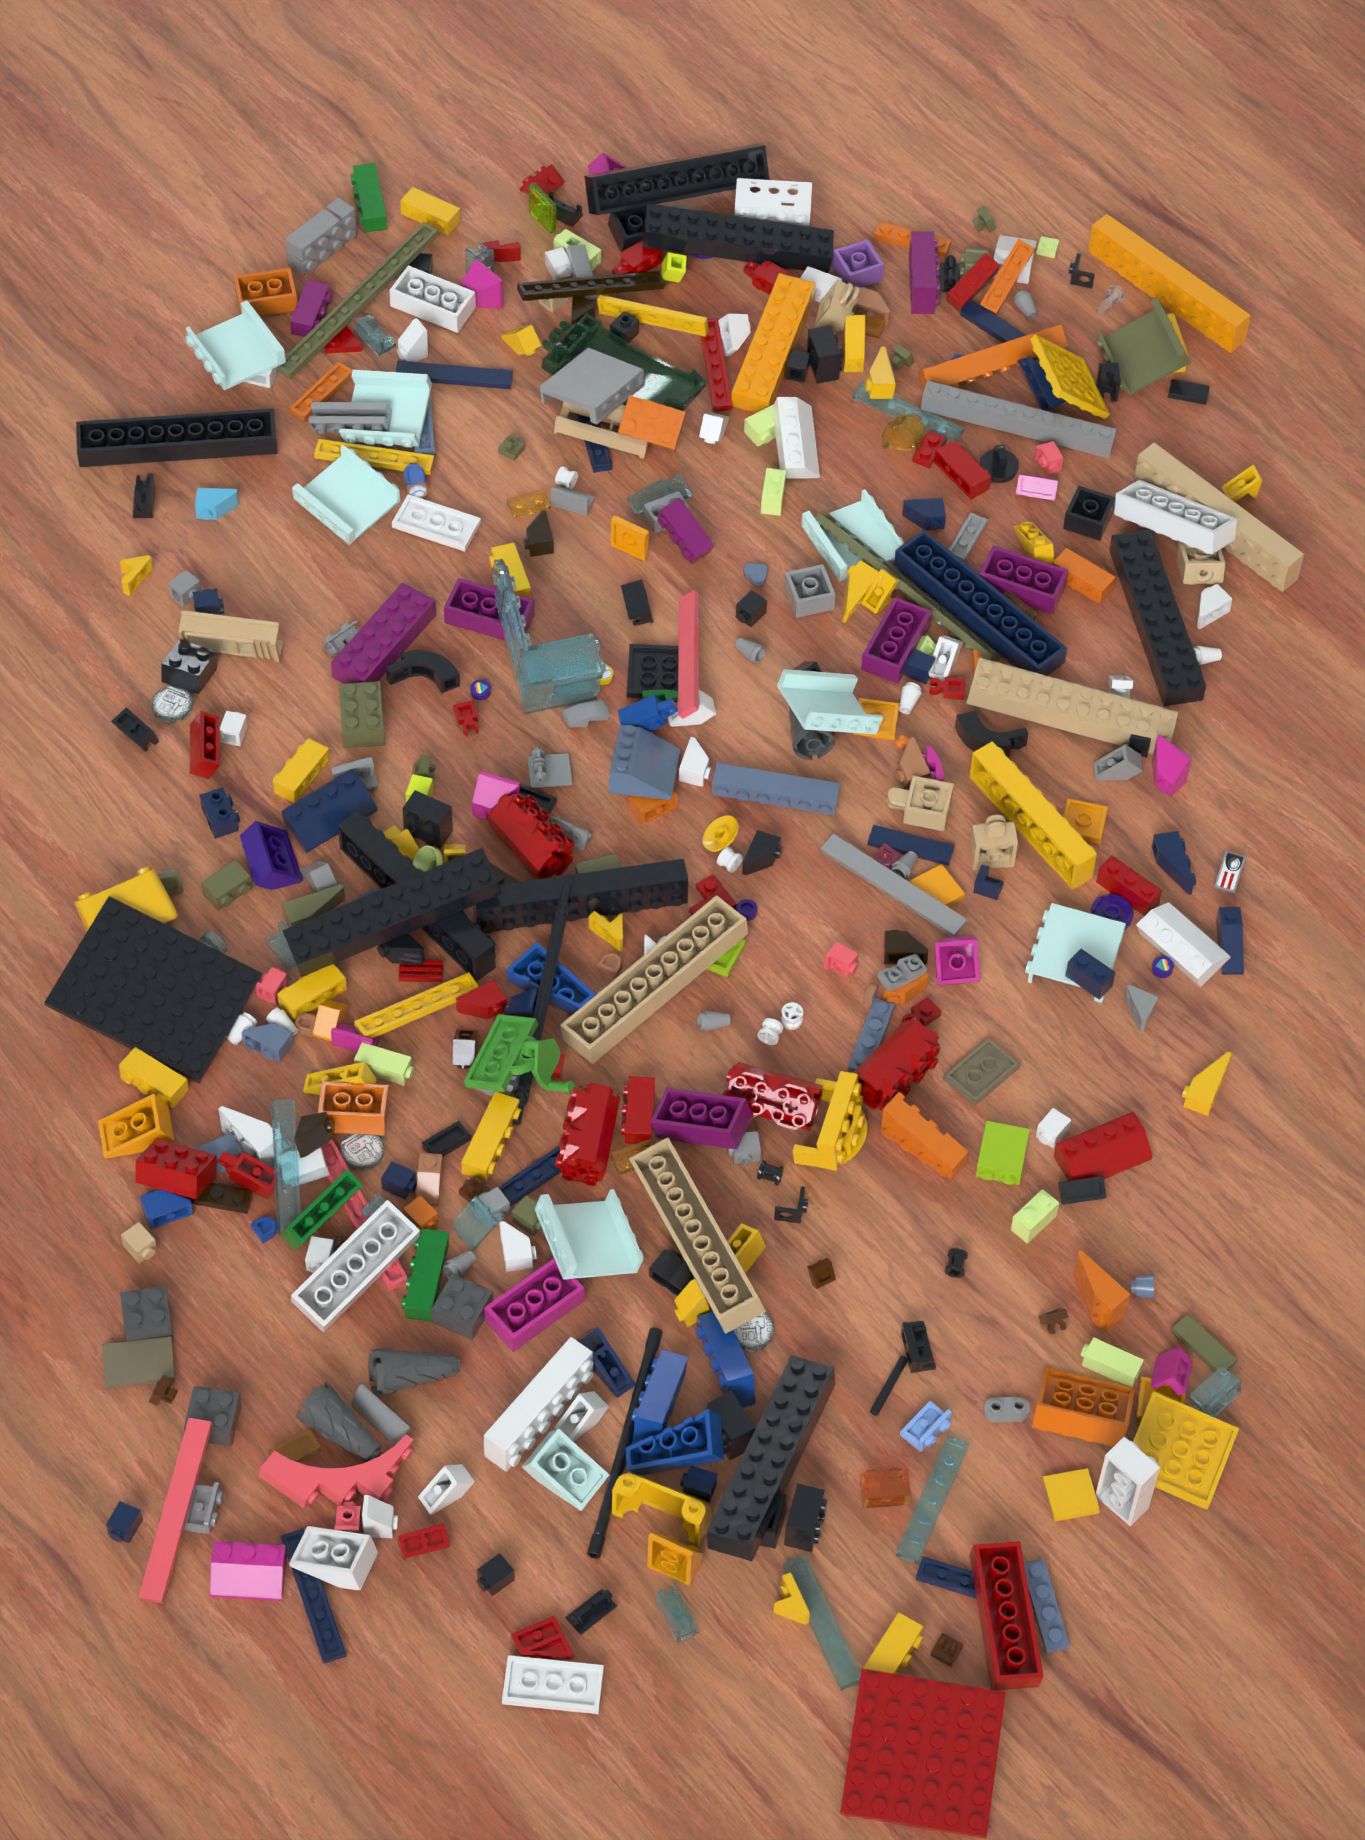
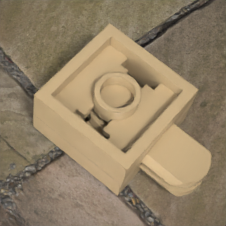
M837 279L820 301L813 328L831 325L833 333H841L845 326V315H854L852 309L857 303L860 288L857 286L853 287V284H846Z
M1179 542L1176 562L1183 584L1223 583L1225 560L1221 549L1213 554H1207L1203 550Z
M913 776L909 790L893 787L888 791L887 805L890 808L905 810L904 824L944 831L954 784Z
M992 815L986 819V824L972 825L969 845L972 870H979L981 865L988 866L990 869L1014 867L1018 846L1014 822H1006L1002 815Z

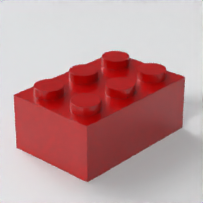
M155 1139L136 1159L135 1183L197 1199L216 1178L217 1155L204 1150L189 1148L186 1145L167 1142L164 1139Z

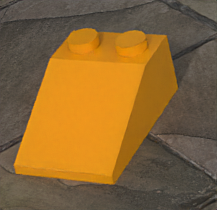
M155 1094L98 1121L103 1155L106 1159L144 1152L155 1139H164L167 1142L174 1141L168 1104Z
M650 1533L648 1536L647 1567L690 1586L702 1565L703 1553L693 1545L687 1546L680 1543L678 1539L671 1535L665 1536L661 1533Z

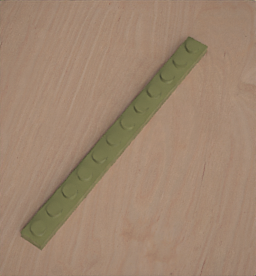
M423 222L285 356L286 363L275 367L276 371L292 379L439 236L438 230Z
M829 513L818 514L816 520L821 523L820 527L833 533L835 535L834 538L838 542L845 543L851 553L861 556L863 558L862 561L869 566L874 567L878 571L885 569L899 579L895 589L902 590L906 594L905 597L911 602H916L921 607L931 610L932 616L935 618L934 621L943 627H947L953 637L964 641L963 645L972 651L978 650L984 659L994 662L999 660L1001 655L832 515Z

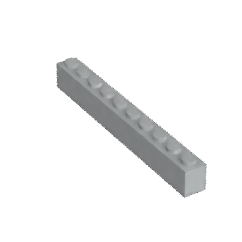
M927 381L920 408L923 411L1047 443L1054 441L1056 445L1105 458L1110 457L1117 430L932 381Z

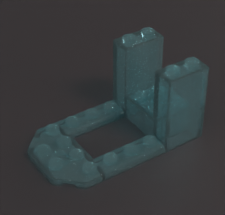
M503 559L494 560L492 580L493 584L497 585L498 593L495 594V601L524 713L530 714L596 700L598 692H600V684L597 679H601L603 671L606 670L604 659H600L598 653L601 651L599 640H595L594 634L591 633L531 646L529 634H525L524 627H526L524 615H520L519 608H521L520 598L518 595L515 596L514 589H516L515 579L513 576L510 577L508 566L505 565Z

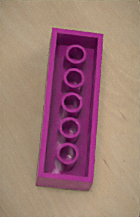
M401 583L331 662L332 678L343 684L379 681L386 673V667L395 663L436 616V600Z

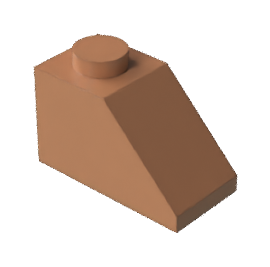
M860 287L857 303L852 309L854 315H865V320L888 326L890 310L879 292Z
M914 737L909 739L896 769L897 780L900 783L902 782L904 788L910 787L913 776L928 778L930 775V770Z
M420 1153L416 1198L421 1196L430 1206H438L443 1173L442 1154Z

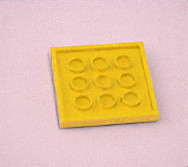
M1035 334L1030 339L1033 351L1038 355L1039 364L1046 373V379L1051 383L1053 394L1059 399L1066 400L1071 405L1078 406L1083 411L1087 410L1094 416L1106 419L1110 415L1109 410L1085 360Z
M1153 1391L1133 1442L1139 1446L1146 1456L1154 1458L1158 1466H1160L1155 1484L1156 1488L1207 1510L1239 1428Z

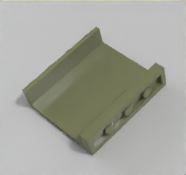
M1158 297L1151 301L1155 310L1104 337L1100 329L1096 330L1099 336L1096 341L1101 350L1105 349L1106 352L1103 355L1107 363L1118 362L1120 390H1125L1128 396L1191 363Z

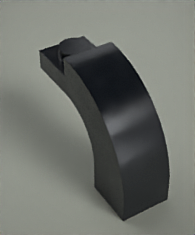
M424 650L405 652L401 654L400 662L392 663L386 667V677L390 685L410 677L422 676L432 680L441 694L460 686L459 672L447 658L434 652Z
M977 711L956 715L955 728L959 738L974 752L993 741L997 747L1004 751L1006 757H1010L1012 749H1020L1027 746L1028 732L1026 728L1008 732H994L987 729L981 723Z

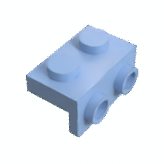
M929 1401L900 1431V1436L922 1452L926 1447L930 1448L935 1443L937 1435L941 1431L945 1432L951 1426L952 1411L948 1409L944 1412Z

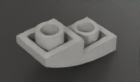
M603 700L581 703L569 707L561 713L569 728L587 727L589 721L608 720L610 716Z
M914 954L899 959L895 966L880 970L877 977L887 991L890 992L919 978L928 969L918 955Z

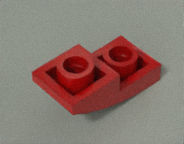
M499 240L480 243L481 259L486 261H520L521 247L519 242L500 245Z

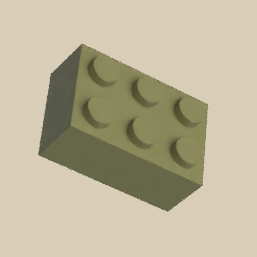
M380 681L339 684L343 748L385 746Z

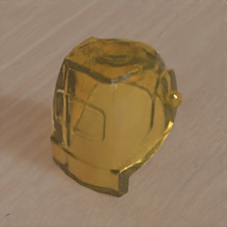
M901 415L885 427L882 434V446L884 449L890 447L897 450H914L925 437V426L916 415Z

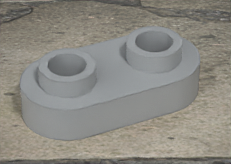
M1023 1397L991 1398L986 1401L983 1413L988 1421L994 1423L1020 1422L1028 1417L1030 1404ZM1020 1405L1022 1409H1017L1015 1406ZM997 1406L999 1410H994L992 1407Z

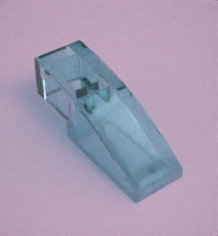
M678 474L664 483L660 479L631 496L627 501L635 514L640 515L644 513V504L677 491L681 493L684 499L689 498L693 494L682 475Z

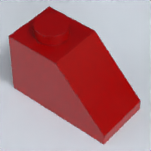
M494 980L456 998V1010L458 1013L484 1019L497 1017L498 1014L502 1015L507 1004V998Z

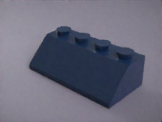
M351 769L283 809L281 812L285 825L305 852L308 853L338 835V824L358 811L362 816L368 817L377 812L378 809L363 781Z

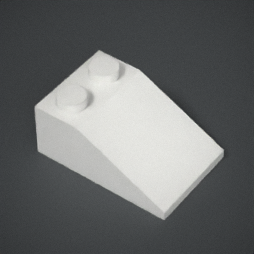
M1000 235L994 254V260L1000 265L998 273L1018 239L1036 248L1037 241ZM1035 251L1016 282L1029 283Z
M223 1106L218 1108L222 1132L225 1135L232 1132L243 1153L249 1154L272 1168L278 1165L277 1157L282 1156L284 1148L281 1143L282 1135L276 1128L272 1129L266 1122Z
M307 1526L289 1565L337 1587L360 1591L377 1557L378 1551L370 1535Z

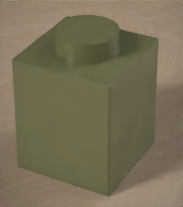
M525 1196L512 1210V1222L534 1236L538 1230H543L534 1210L537 1202Z

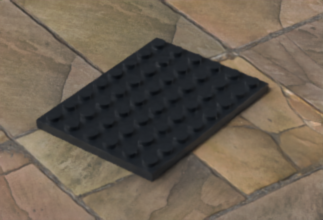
M109 896L45 1000L44 1005L132 1050L135 1047L173 1071L200 1084L238 1015H240L252 995L257 982L260 981L262 973Z

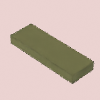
M1188 1314L1172 1327L1171 1332L1220 1377L1237 1363V1359Z

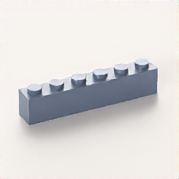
M717 763L712 782V795L776 805L782 808L788 807L800 809L801 811L818 812L824 815H835L840 791V783L723 763Z

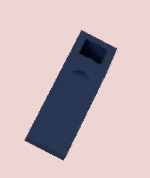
M1178 831L1154 834L1151 847L1156 864L1188 895L1192 894L1193 886L1196 885V877L1190 870L1191 862L1189 856L1185 854L1184 839L1180 838Z

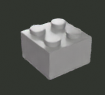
M823 564L785 572L784 590L795 618L834 610L835 592Z

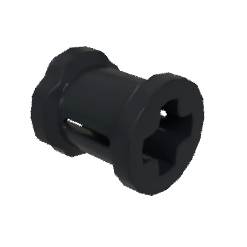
M762 1160L757 1179H766L778 1186L784 1172V1167H776Z
M952 1248L948 1251L949 1261L944 1272L950 1277L960 1278L965 1274L963 1267L968 1253L959 1248Z

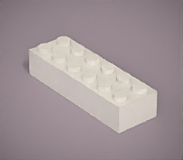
M1138 480L1116 493L1114 515L1122 517L1124 520L1132 521L1141 527L1154 530L1158 534L1166 535L1173 540L1181 541L1190 547L1203 550L1207 554H1213L1235 540L1237 518L1142 480Z
M387 1200L291 1295V1302L324 1333L419 1238L420 1230Z
M570 1337L485 1433L484 1456L506 1472L511 1466L515 1467L519 1463L523 1452L533 1447L537 1436L547 1431L551 1420L555 1416L559 1417L565 1408L564 1405L569 1400H574L579 1393V1388L583 1384L589 1383L592 1379L593 1352Z

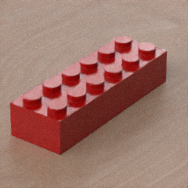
M1020 1541L974 1544L969 1557L991 1689L1008 1690L1039 1687L1044 1676Z

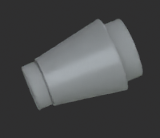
M1022 290L1014 296L1015 305L1028 319H1033L1038 315L1031 293L1027 292V290Z
M739 638L735 643V648L752 663L761 662L765 656L766 651L761 644Z
M912 851L907 852L892 864L891 871L904 879H908L918 860L917 854Z
M703 1010L702 1013L697 1015L698 1029L707 1032L730 1026L729 1013Z
M468 1250L447 1260L443 1266L445 1276L449 1279L453 1273L462 1277L476 1261V1257Z

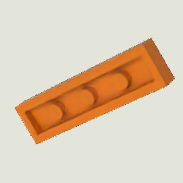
M879 221L874 233V239L910 248L911 231L916 230ZM934 235V239H938V250L935 253H938L940 257L946 258L951 246V239Z
M1019 239L1017 240L981 301L980 305L995 315L998 314L1035 251L1034 247Z
M338 361L289 407V413L305 422L309 416L313 415L311 403L326 402L352 378L353 370Z

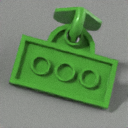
M498 1014L464 1080L467 1088L505 1092L513 1075H521L531 1071L538 1085L544 1090L568 1092L571 1094L573 1087H576L573 1081L564 1083L551 1080V1076L560 1059V1049L554 1038L536 1040L533 1037L539 1025L536 1018Z

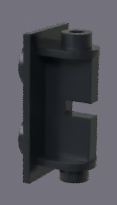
M948 255L945 263L940 262V292H949L959 282V263H956L953 255Z
M601 1589L566 1616L565 1619L582 1635L614 1610L617 1605L611 1599L613 1597L611 1592Z

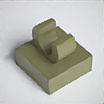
M984 206L977 209L979 216L972 220L977 231L980 232L985 227L989 232L995 230L994 221Z
M897 343L893 347L895 356L891 359V362L894 363L893 366L896 369H901L904 364L910 368L915 363L912 354Z
M511 434L498 447V453L515 461L524 451L525 443L519 441L518 436Z
M423 754L414 763L412 774L434 779L435 775L430 772L436 770V766L430 764L431 757Z
M172 869L163 870L162 874H158L168 895L184 891L179 870L172 871Z

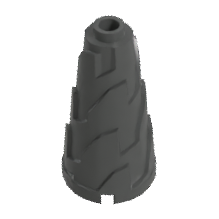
M789 706L790 733L795 754L802 759L813 760L812 756L814 755L821 758L829 753L834 745L832 732L804 729Z
M377 1348L370 1350L371 1354H369L368 1360L369 1379L373 1382L376 1381L377 1385L371 1386V1390L375 1395L395 1393L396 1390L417 1387L416 1385L438 1382L439 1379L456 1376V1372H460V1360L455 1358L453 1354Z
M325 1382L324 1386L321 1384L304 1401L302 1406L306 1409L305 1412L302 1413L298 1410L296 1414L297 1419L309 1428L317 1431L350 1453L355 1454L364 1462L375 1459L382 1454L380 1451L381 1446L370 1435L371 1433L363 1426L355 1413L328 1382Z

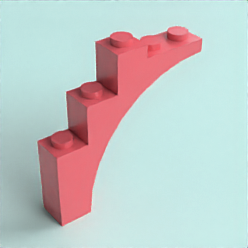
M406 1434L394 1447L381 1456L363 1464L346 1468L307 1466L290 1460L274 1451L261 1466L259 1477L304 1509L309 1503L313 1504L320 1493L338 1506H342L346 1501L351 1502L357 1491L363 1496L369 1495L380 1501H387L393 1493L392 1478L400 1468L398 1465L403 1459L405 1461L408 1460L414 1451L412 1448L414 1439Z

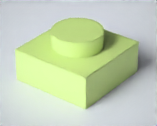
M1041 236L1036 254L1055 258L1059 240Z
M928 635L921 637L916 650L933 656L937 645Z

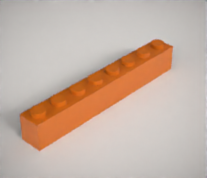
M1062 324L919 370L917 373L923 392L927 381L958 387L961 381L965 380L967 384L976 381V377L980 375L983 378L994 375L993 371L998 369L1000 372L1010 370V365L1016 363L1018 367L1017 360L1030 356L1034 360L1039 359L1038 355L1033 351V345L1030 340L1035 334L1062 348L1067 347L1068 344Z

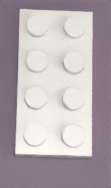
M408 494L392 521V528L465 552L481 524V518Z
M508 1655L502 1704L598 1714L604 1665Z

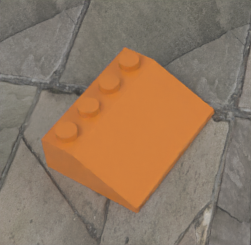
M1045 1367L1032 1427L1041 1431H1050L1066 1437L1072 1436L1088 1442H1097L1114 1447L1123 1437L1126 1438L1135 1387Z

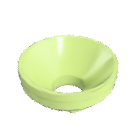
M432 846L420 848L413 859V865L423 872L432 869L435 863L436 867L444 864L441 852Z

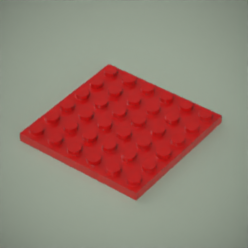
M862 1668L840 1815L986 1839L1006 1692Z

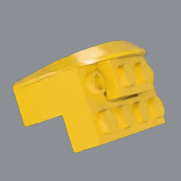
M840 1071L837 1082L816 1078L815 1083L823 1085L821 1099L830 1102L817 1141V1148L795 1144L793 1148L794 1164L837 1171L839 1165L851 1160L863 1147L867 1137V1120L862 1111L863 1096L860 1095L862 1085L858 1081V1074ZM849 1115H851V1117L853 1118V1121H852V1124H851L850 1129H849L850 1120H848Z

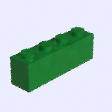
M375 163L354 165L350 179L351 185H355L353 187L354 198H358L355 201L356 210L361 212V214H358L359 224L363 225L365 233L387 230L386 213Z
M347 1169L280 1236L297 1251L359 1191L363 1184Z
M422 1228L420 1237L415 1241L414 1249L417 1250L416 1256H412L410 1269L413 1270L412 1276H407L406 1289H408L407 1296L403 1295L401 1309H405V1318L432 1322L431 1309L438 1298L443 1266L445 1265L449 1247V1232Z

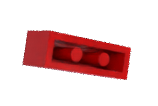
M985 253L948 292L946 301L960 312L998 273L1000 265Z
M953 440L936 450L934 463L971 500L990 489L991 476L989 472L984 470L977 460L966 452L962 445Z
M200 711L190 724V774L210 779L220 766L219 716Z
M1113 855L1099 867L1096 883L1112 894L1127 899L1131 907L1143 916H1146L1159 905L1162 890Z
M629 1076L628 1084H624L623 1097H627V1103L622 1105V1116H626V1122H621V1135H625V1144L651 1145V1119L654 1110L655 1077Z

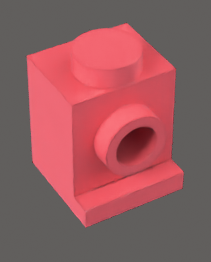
M1054 441L1036 446L1034 460L1039 462L1040 467L1044 468L1047 475L1062 470L1064 457Z
M836 941L825 956L824 968L828 970L831 967L835 972L848 977L850 974H854L859 967L858 953Z
M271 967L269 972L262 976L260 983L257 982L255 987L256 996L276 1005L278 1002L277 994L284 987L288 986L287 973L280 968Z
M350 1501L344 1502L342 1506L337 1505L335 1530L360 1534L361 1506H356V1503Z

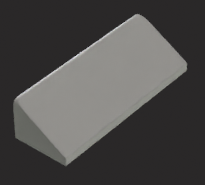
M585 245L567 246L566 251L573 277H593ZM588 295L583 297L588 301H595L599 296Z
M361 1384L352 1400V1407L394 1445L406 1434L411 1437L410 1426L364 1384Z

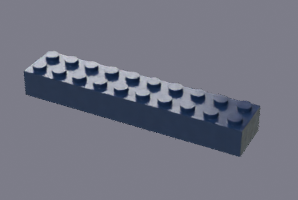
M922 530L895 550V567L1016 668L1048 676L1065 663L1067 653L1065 645L926 530Z

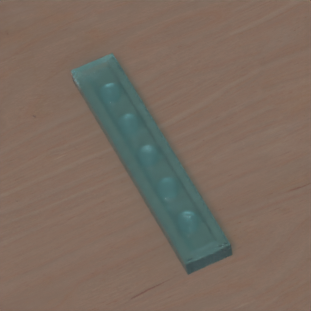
M863 381L852 394L853 399L925 432L930 430L945 436L948 443L953 440L957 442L964 431L963 427L928 411L920 410V407L894 395L893 399H870L868 391H865V382Z
M295 1099L271 1100L278 1235H281L301 1214L298 1151L294 1140L296 1134Z
M947 1435L898 1547L896 1556L915 1564L919 1563L968 1450L969 1443Z
M806 1556L783 1563L786 1574L791 1572L810 1612L809 1624L840 1690L859 1684L861 1673Z

